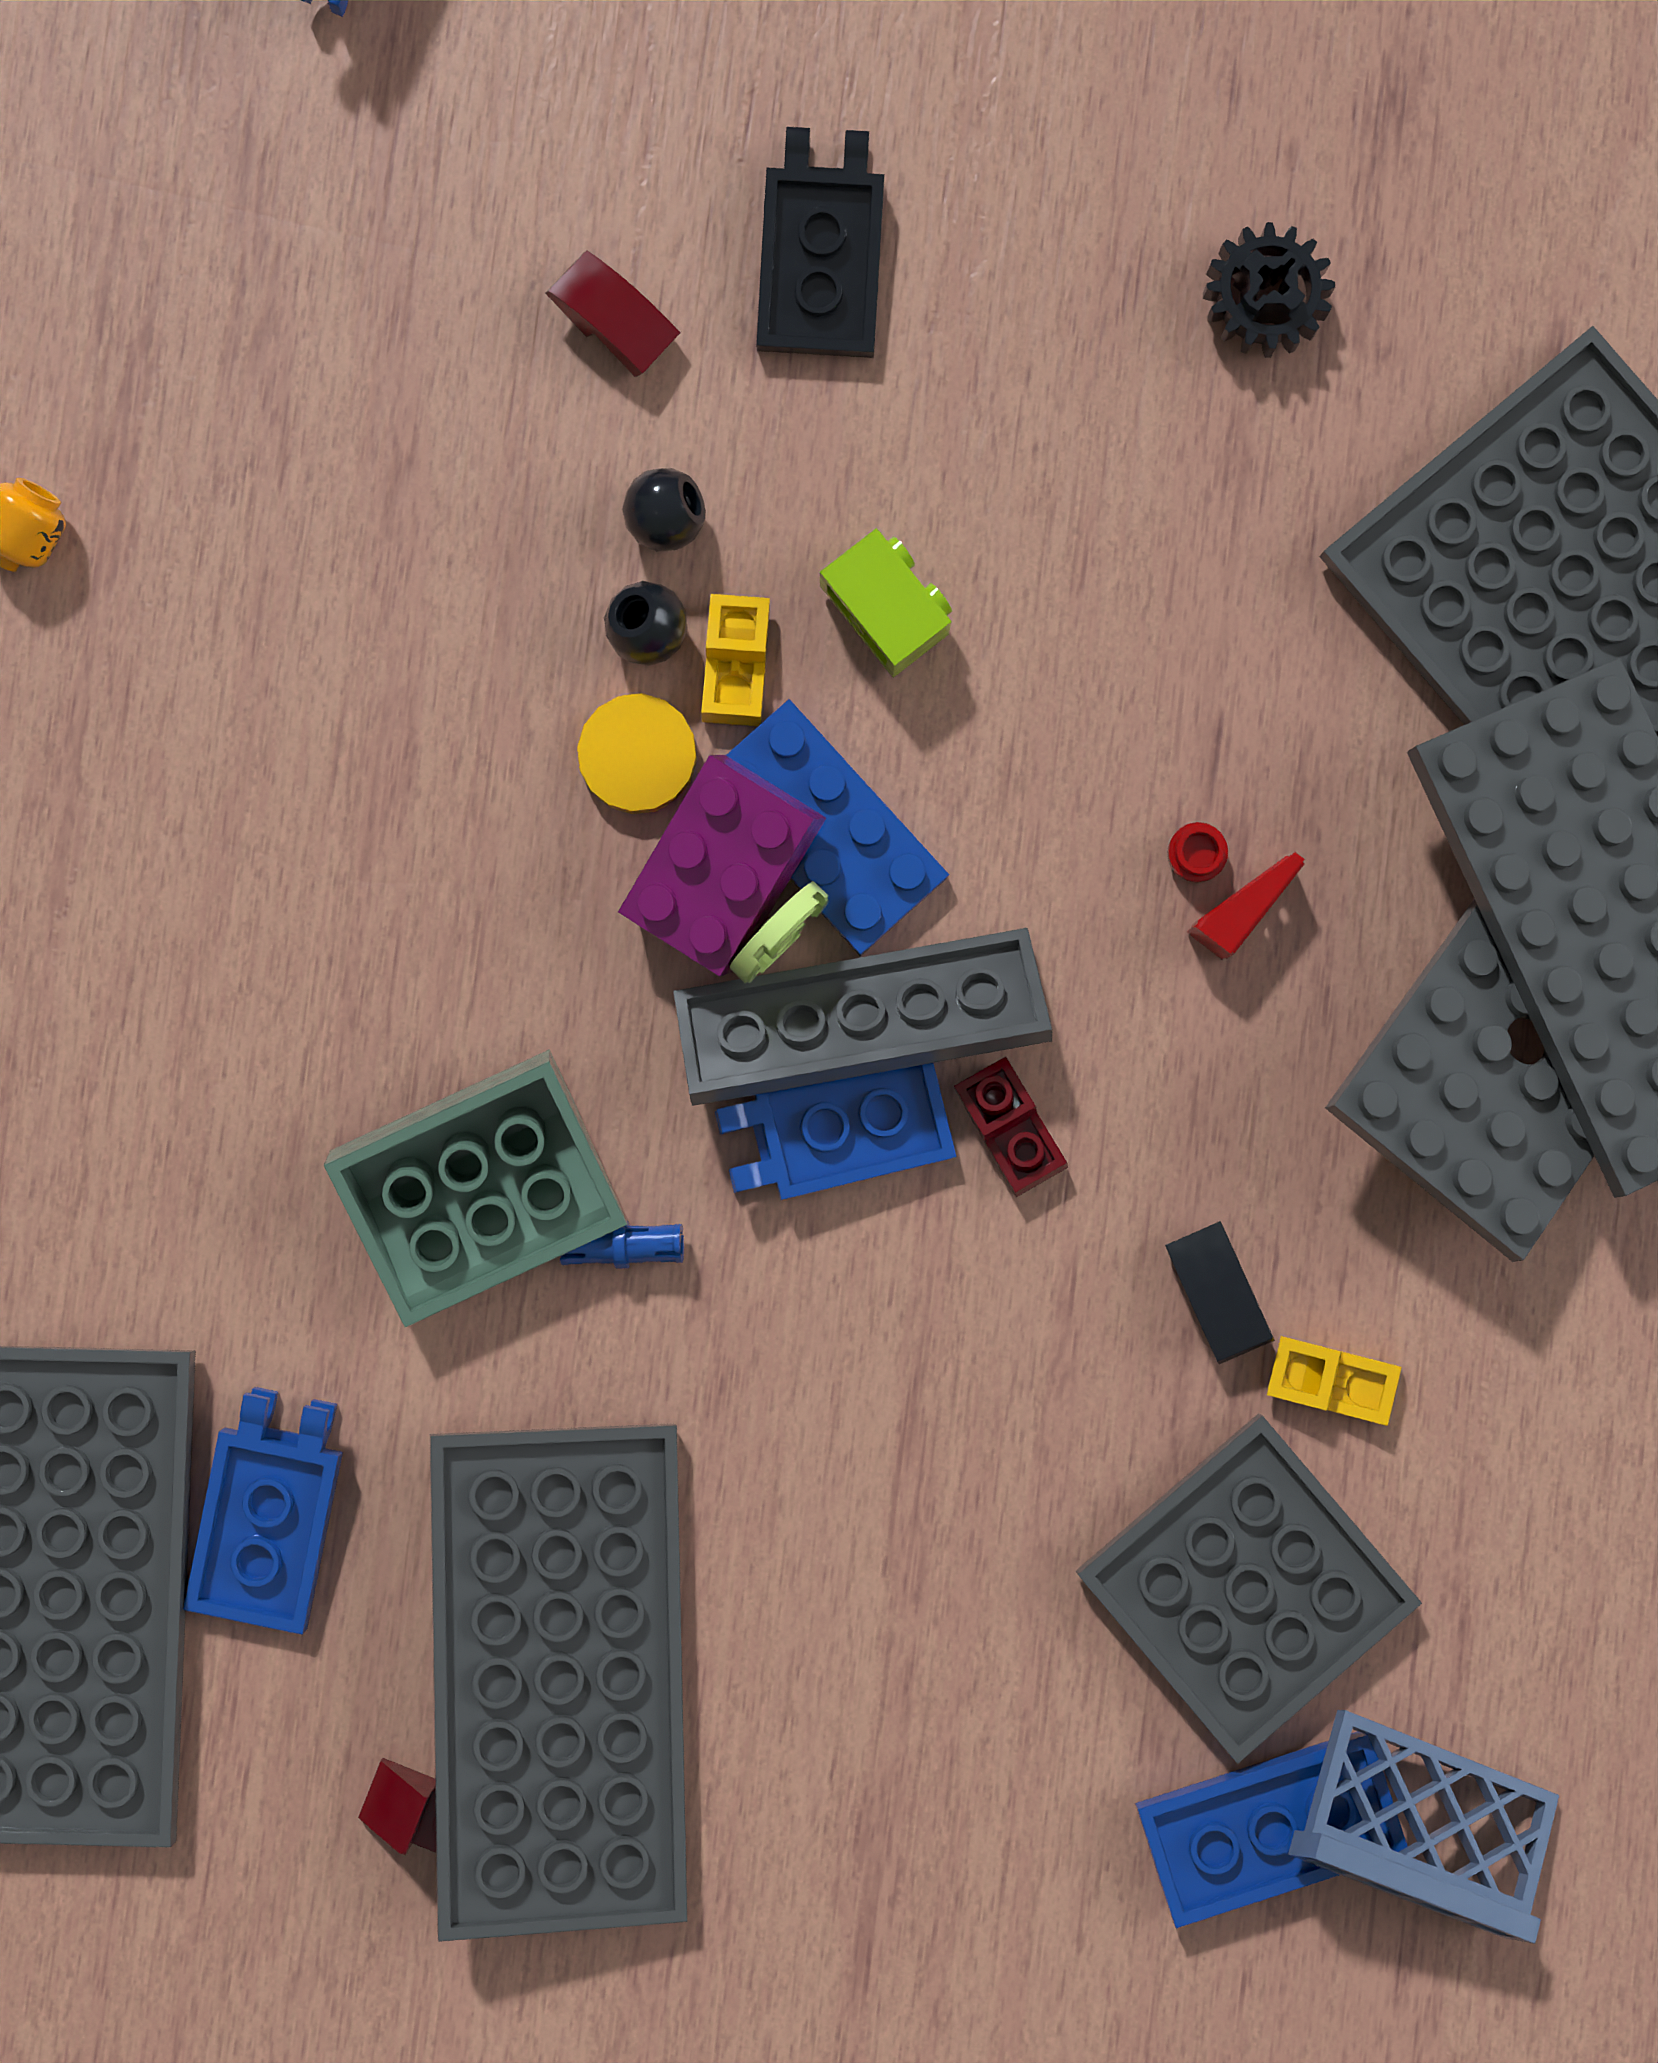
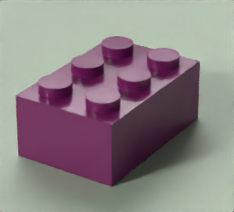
M709 755L618 913L719 977L733 972L730 969L731 963L761 929L826 820V817L728 756Z

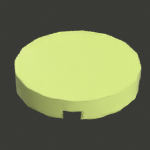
M814 881L803 887L752 937L730 965V969L744 983L752 982L759 972L762 974L801 936L800 932L806 925L804 921L809 916L812 918L819 916L828 904V895Z

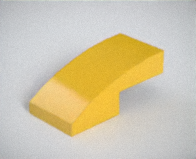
M721 594L710 595L706 638V666L701 709L702 722L759 726L761 724L770 598Z
M1281 1336L1267 1395L1388 1426L1402 1367Z

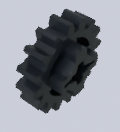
M1267 222L1261 237L1256 238L1253 231L1247 226L1242 229L1239 235L1238 246L1226 239L1218 253L1221 260L1212 259L1206 275L1214 281L1206 284L1203 291V299L1217 302L1209 311L1208 321L1218 322L1224 320L1227 325L1220 338L1225 342L1237 334L1243 338L1241 352L1244 354L1248 353L1254 343L1262 344L1265 358H1271L1277 343L1280 342L1289 354L1294 352L1300 343L1299 334L1311 341L1320 328L1317 321H1325L1332 308V305L1323 299L1331 296L1335 289V281L1321 279L1331 262L1329 258L1313 259L1311 254L1317 244L1314 238L1305 242L1302 246L1296 243V227L1291 226L1284 237L1276 236L1273 222ZM1300 275L1305 284L1306 295L1298 289V277ZM1231 277L1235 279L1233 286L1240 292V303L1238 305L1235 304L1232 297ZM1280 279H1283L1277 291L1273 290L1268 295L1264 294L1255 302L1260 289L1265 290L1270 285L1274 286ZM1261 323H1273L1274 325H1265Z

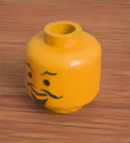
M20 477L16 478L14 484L8 482L0 483V567L12 572H16L20 565L31 568L44 565L66 527L64 515L58 509L61 501L40 485Z

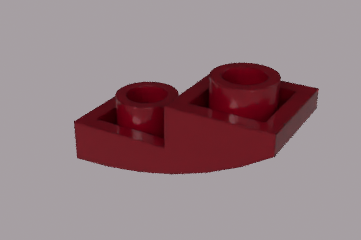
M588 250L583 252L545 292L586 337L595 334L634 377L643 374L681 333L633 285Z
M1006 1056L954 1085V1089L1016 1197L1068 1168L1066 1159L1038 1115L1036 1105Z

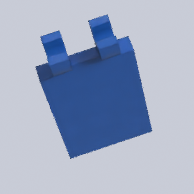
M934 1063L754 1095V1101L714 1111L720 1135L753 1127L759 1150L760 1162L728 1170L734 1193L776 1183L779 1199L783 1200L957 1157Z
M254 1387L251 1393L243 1395L238 1430L225 1427L218 1433L183 1610L302 1635L308 1629L343 1455L342 1451L326 1448L337 1404L313 1399L310 1406L305 1405L303 1407L299 1433L269 1427L275 1411L278 1391Z

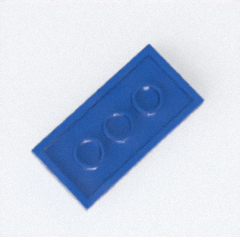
M790 699L726 755L826 817L790 880L799 890L814 881L828 895V904L821 914L859 956H862L949 877L948 872Z
M1358 1731L1351 1733L1346 1753L1355 1772H1358L1379 1759L1368 1735ZM1329 1741L1135 1803L1175 1928L1339 1876L1337 1873L1288 1855L1294 1831L1305 1830ZM1383 1771L1361 1783L1374 1814L1393 1803ZM1341 1773L1338 1782L1344 1779ZM1349 1790L1333 1799L1327 1825L1345 1831L1362 1821V1817ZM1398 1815L1380 1824L1391 1850L1399 1852L1408 1847ZM1368 1831L1358 1836L1373 1842Z

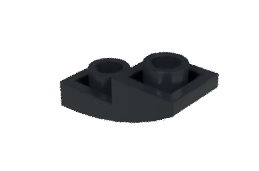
M1221 1221L1165 1245L1218 1364L1275 1341Z

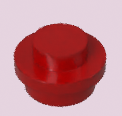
M1202 822L1190 823L1181 827L1172 836L1167 851L1168 861L1173 871L1182 879L1195 883L1205 882L1217 876L1225 867L1228 859L1227 842L1222 833L1214 826Z

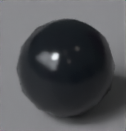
M673 468L648 470L635 478L626 492L622 508L625 525L631 535L639 544L656 552L678 550L692 542L701 530L706 516L704 500L695 481L689 475Z
M640 581L625 586L611 599L604 616L606 637L616 653L629 662L648 666L664 662L681 648L688 630L686 610L675 592L661 584Z

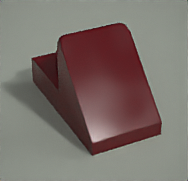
M382 1758L358 1818L402 1855L407 1854L412 1844L436 1853L435 1778Z

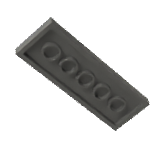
M1028 928L759 975L750 983H744L741 979L673 991L692 1106L1052 1042V1027Z

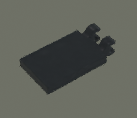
M786 127L784 168L766 167L756 340L757 351L874 358L885 174L867 173L869 131L846 130L844 167L842 169L809 167L810 128Z

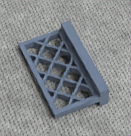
M1337 1710L1305 1830L1294 1831L1288 1855L1502 1938L1535 1944L1541 1919L1532 1916L1531 1911L1559 1795L1347 1710ZM1352 1729L1368 1735L1379 1759L1358 1772H1355L1346 1753ZM1386 1743L1399 1747V1749L1391 1753ZM1414 1753L1422 1757L1432 1781L1409 1793L1396 1763ZM1441 1765L1449 1767L1453 1770L1444 1774ZM1384 1770L1398 1801L1374 1814L1361 1783ZM1341 1773L1344 1779L1338 1782ZM1469 1775L1475 1778L1486 1802L1463 1815L1450 1784ZM1494 1786L1502 1788L1506 1791L1498 1795ZM1349 1790L1362 1817V1821L1343 1831L1327 1825L1333 1799ZM1438 1792L1452 1822L1428 1834L1415 1804ZM1522 1796L1535 1801L1536 1806L1531 1827L1516 1835L1503 1806ZM1403 1811L1417 1842L1397 1852L1391 1850L1380 1824ZM1491 1813L1505 1843L1482 1855L1469 1825ZM1368 1831L1373 1842L1358 1836ZM1457 1833L1470 1863L1450 1873L1445 1871L1434 1845ZM1422 1853L1427 1863L1413 1857ZM1509 1854L1519 1872L1513 1897L1499 1892L1488 1866ZM1476 1874L1480 1884L1468 1880V1878Z

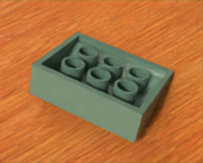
M550 1049L330 1150L324 1163V1167L404 1327L410 1326L627 1225V1220Z

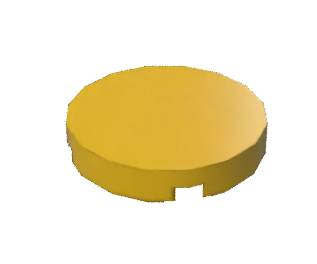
M642 693L618 696L599 706L584 724L577 746L579 770L591 792L610 808L630 814L656 812L669 805L691 783L697 762L694 734L683 714L665 700Z

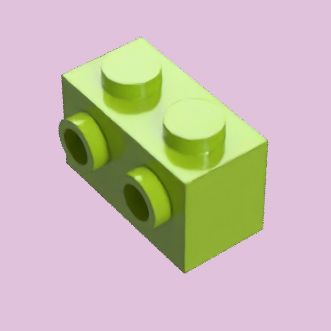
M875 528L820 571V587L894 678L949 635L952 621L947 615L952 612V608L935 585L930 583L924 587L910 569L915 566V563L904 545L896 537H892L887 541L881 532Z

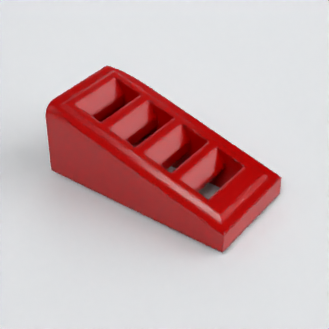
M1296 852L1290 856H1285L1192 925V928L1187 931L1188 934L1221 960L1224 958L1228 959L1236 953L1305 865L1303 863L1305 859Z

